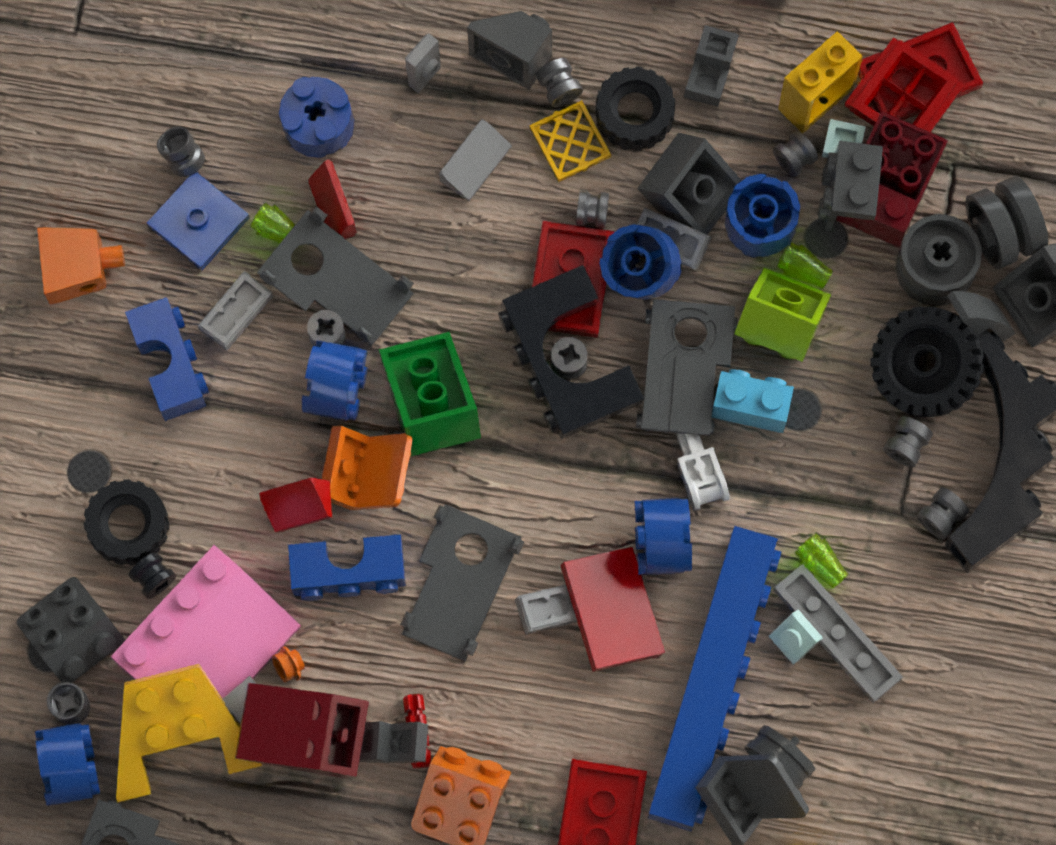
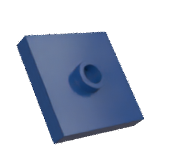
M196 172L190 175L148 220L147 226L202 271L250 217L246 211Z

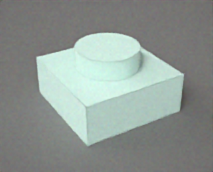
M830 119L822 157L828 158L829 152L835 153L839 141L862 144L866 126Z
M799 610L793 612L769 635L770 639L793 665L800 661L823 639Z

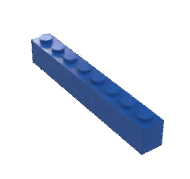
M734 526L648 819L692 832L694 822L699 824L703 822L707 805L701 800L702 798L695 787L712 766L716 749L724 750L730 730L723 728L726 713L734 715L740 693L733 690L737 677L745 679L750 657L743 655L747 642L755 644L761 622L754 620L758 606L765 608L771 586L764 584L768 571L776 573L782 552L775 550L778 538Z

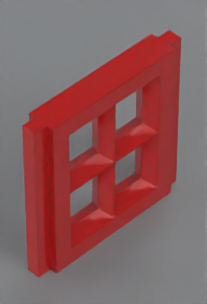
M893 37L847 99L844 106L874 127L880 113L868 105L884 85L899 95L887 114L894 116L903 102L907 100L922 110L912 125L932 132L965 84L959 81V78L903 41ZM902 59L919 69L904 90L888 80ZM924 74L941 84L926 105L910 95Z

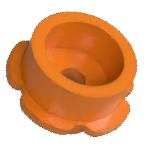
M282 646L280 652L272 655L274 668L283 682L301 679L300 671L304 670L305 666L296 649L290 651L286 646Z

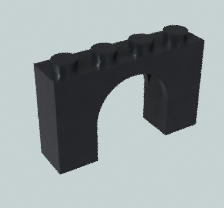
M584 265L503 299L501 303L503 311L498 312L505 332L512 331L518 343L513 346L520 365L524 366L527 364L533 378L528 379L535 398L537 400L542 398L548 411L544 412L543 415L551 433L557 431L561 439L642 404L644 400L629 365L591 382L574 383L559 377L546 362L543 352V340L548 330L558 321L592 307L598 301V296Z

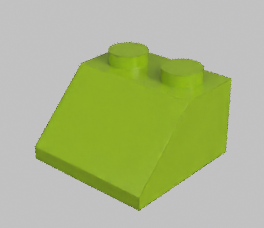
M763 268L747 298L734 334L742 337L749 344L762 345L777 351L780 356L786 359H797L803 362L831 294Z

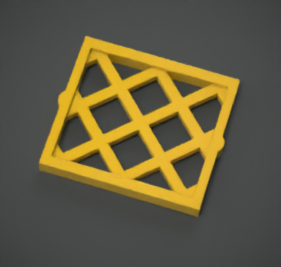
M582 100L565 109L555 111L552 115L529 125L558 182L581 171L585 172L588 168L612 156ZM574 110L578 111L575 122L562 118L563 115ZM582 114L589 126L579 124ZM551 121L556 122L552 133L540 129L544 124ZM560 123L573 127L569 138L557 134ZM577 129L590 132L586 143L574 140ZM540 135L550 138L547 148ZM594 135L601 148L590 145ZM555 139L567 143L563 154L551 150ZM571 145L584 148L581 159L568 155ZM588 150L601 153L599 157L589 162L585 161ZM551 156L561 159L558 169ZM566 161L578 164V167L568 172H563Z

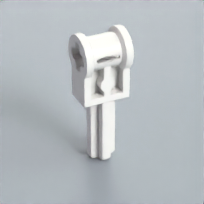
M676 433L683 454L682 457L678 458L677 466L692 509L694 511L699 510L700 505L722 499L724 502L730 500L727 483L714 448L704 449L700 435Z

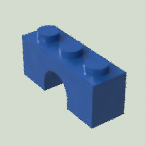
M167 297L126 311L130 328L141 355L157 350L165 351L171 355V363L167 370L149 378L164 420L167 421L206 407L203 395L209 393L202 372L195 374L191 362L197 360L191 340L183 341L179 329L186 327L179 307L171 308Z
M401 534L363 538V557L356 566L349 569L338 568L329 561L326 541L288 545L291 589L294 596H301V600L313 601L322 599L323 594L338 592L339 597H355L361 594V590L376 589L378 594L397 592L398 587L406 586Z

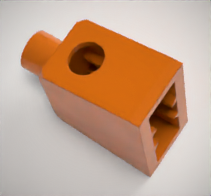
M37 228L43 290L50 305L106 288L105 269L125 266L123 246L102 247L101 238L95 229Z

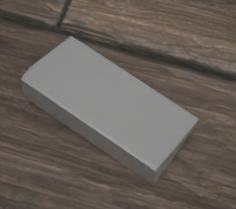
M481 119L440 171V182L467 201H470L511 149L512 145L488 122Z

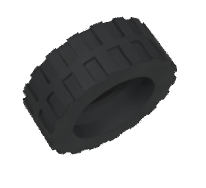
M627 67L623 68L620 72H614L608 80L605 79L602 83L601 91H598L596 121L597 125L601 128L602 135L607 137L614 146H621V149L624 150L635 149V151H642L643 148L647 147L649 149L654 147L657 142L663 141L666 133H669L672 128L675 114V98H673L671 86L667 85L666 79L662 75L660 77L655 71L651 69L645 70L643 67L631 69ZM641 93L652 102L653 114L643 124H628L618 114L617 107L619 101L627 94Z
M123 479L121 482L113 481L106 487L102 486L97 490L98 493L90 498L88 501L89 506L87 509L85 508L84 513L86 518L84 529L87 532L88 540L104 559L109 562L110 560L114 561L117 565L129 564L132 566L149 554L161 550L160 547L166 542V533L169 530L168 513L162 500L151 487L148 488L139 481L132 482L130 479ZM123 505H133L139 508L145 517L143 531L139 536L131 540H120L114 537L108 526L111 513Z

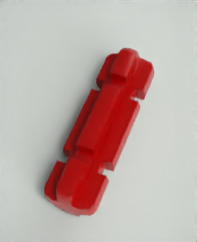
M422 694L404 696V711L408 714L405 717L406 723L421 722L427 724L426 715L422 712L425 710ZM429 737L427 738V746H430ZM426 749L425 762L411 763L414 769L430 766L432 761L430 750Z

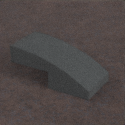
M704 26L694 64L685 88L684 98L716 107L719 106L739 34Z
M952 291L947 295L962 321L977 336L989 328L1003 341L1016 334L1000 307L990 299L979 294L964 291Z
M382 721L366 722L359 762H425L429 724L421 722L395 724Z

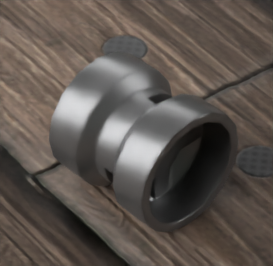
M566 58L550 61L536 72L540 85L547 88L548 93L546 97L555 108L571 103L583 93V88L579 81L571 76L572 67Z
M172 127L166 130L158 139L157 149L159 153L168 161L169 167L177 176H190L196 173L204 164L205 155L199 145L194 143L192 135L185 127Z
M901 416L895 427V436L887 440L883 451L900 464L915 467L921 457L920 449L922 446L928 445L933 433L923 423L910 417Z
M941 487L933 496L934 502L930 506H924L916 517L931 534L941 540H945L952 532V525L956 521H962L969 513V509L955 493Z
M62 682L50 690L47 697V707L51 714L62 724L71 725L85 720L90 711V700L76 684Z

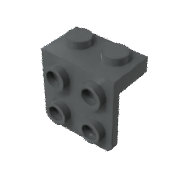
M839 141L835 153L829 152L827 164H824L822 174V186L828 187H825L818 210V220H824L823 231L831 232L837 216L866 220L875 219L883 146Z
M71 577L59 585L50 594L23 613L16 622L61 682H74L125 641L117 628L76 577Z
M771 754L719 756L695 787L732 845H744L762 819L804 818L809 812V807L802 798V794L786 773L783 764Z

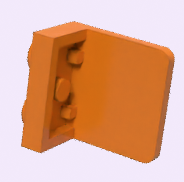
M332 426L322 474V480L330 481L331 503L349 510L397 507L404 493L406 472L411 456L412 437L405 433L369 437L344 426Z
M440 746L430 763L411 822L412 829L451 845H485L499 800L507 787L511 771L503 769L497 762L491 760L481 761L467 756V753L459 748Z

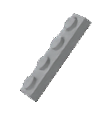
M803 564L774 587L773 591L792 612L799 610L823 637L819 643L873 704L902 680L903 676Z

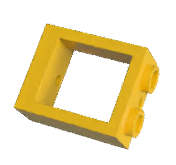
M838 31L835 32L784 77L778 110L803 134L854 89L863 56ZM826 98L827 103L822 104L819 99Z

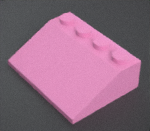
M213 545L110 657L133 680L200 664L223 699L249 676L254 679L269 663L272 655L280 651L281 647L290 640L300 629L301 625L247 573Z

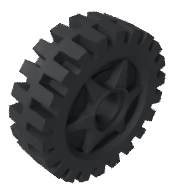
M915 307L912 310L898 313L899 316L896 318H891L886 323L887 326L884 330L881 329L877 335L879 338L876 343H873L871 350L873 351V358H870V366L873 368L872 377L874 382L877 383V389L881 395L899 410L920 417L943 416L962 407L965 401H969L974 395L972 394L975 388H978L981 382L979 379L984 370V365L982 364V359L984 358L983 350L974 331L959 316L937 307ZM932 352L936 359L935 365L930 371L923 372L919 367V360L923 354Z

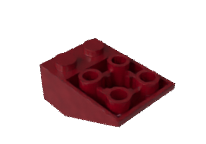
M881 111L866 143L883 146L876 217L874 220L837 216L836 220L900 248L948 140Z
M248 683L235 759L342 779L357 777L369 701L336 694Z

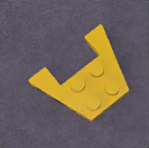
M200 664L124 682L116 789L117 803L151 794V787L142 756L219 737L229 774L262 766L261 763L235 759L240 724L236 722Z

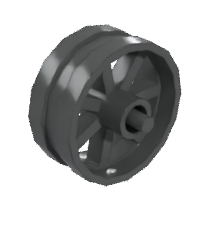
M766 725L761 727L754 740L751 739L744 748L748 755H774L783 764L786 773L798 790L802 787L803 781L809 778L816 770L813 763L796 746L800 742L797 737L794 736L789 740Z

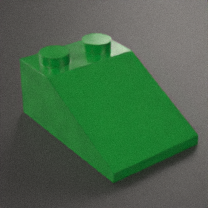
M450 332L379 349L401 432L412 437L410 457L481 438L477 407Z

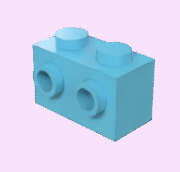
M731 369L729 372L721 371L712 410V418L779 433L784 432L794 387L788 386L786 381L779 378L767 377L765 380L751 378L748 372Z

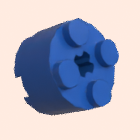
M301 77L294 81L293 85L288 88L281 99L279 116L286 139L296 151L307 157L323 158L328 154L335 153L340 148L346 147L353 135L355 121L348 95L339 84L328 78ZM317 114L323 115V117L318 116L315 121H311L312 116Z
M766 174L746 177L734 187L728 199L725 217V228L728 238L744 255L752 258L777 254L789 245L796 233L800 212L797 193L788 182L784 180L781 182L776 178L766 177ZM760 212V214H761L763 217H765V216H769V217L766 218V219H762V218L757 217V216H756V213Z
M633 224L619 228L608 237V243L603 249L602 258H600V267L604 280L612 290L625 297L649 300L661 297L679 280L681 274L679 250L671 237L656 228ZM639 255L646 257L643 269H638L635 266L640 262Z
M316 340V346L312 347L305 374V379H308L307 391H310V395H302L303 413L345 421H355L360 400L357 399L358 389H364L368 368L365 367L367 350Z
M668 498L634 501L635 522H642L641 526L635 527L636 550H643V553H637L638 575L676 574L692 571V543H690L689 527L691 522L688 499Z
M81 723L35 731L40 775L45 785L46 792H44L47 806L92 799L93 795L100 794L95 762H88L87 760L95 758L89 724L81 725Z

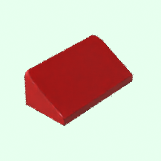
M330 159L326 160L310 176L308 183L317 207L328 215L324 223L344 239L356 236L355 222L333 162Z
M307 478L259 493L260 501L275 532L279 533L332 518L330 481Z

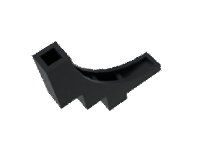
M988 330L977 337L983 350L984 358L982 359V364L994 394L999 419V451L993 478L983 500L973 514L948 537L944 544L967 574L1039 520L1043 514L1039 509L1041 508V503L1029 489L1025 491L1022 486L1045 470L1054 459L1051 454L1053 451L1048 441L1040 434L1036 436L1034 431L1056 415V383L1052 380L1047 381L1042 374L1032 382H1029L1028 373L1023 365L1017 360L1012 361L1004 351L1005 345L1000 337L994 332L989 333Z

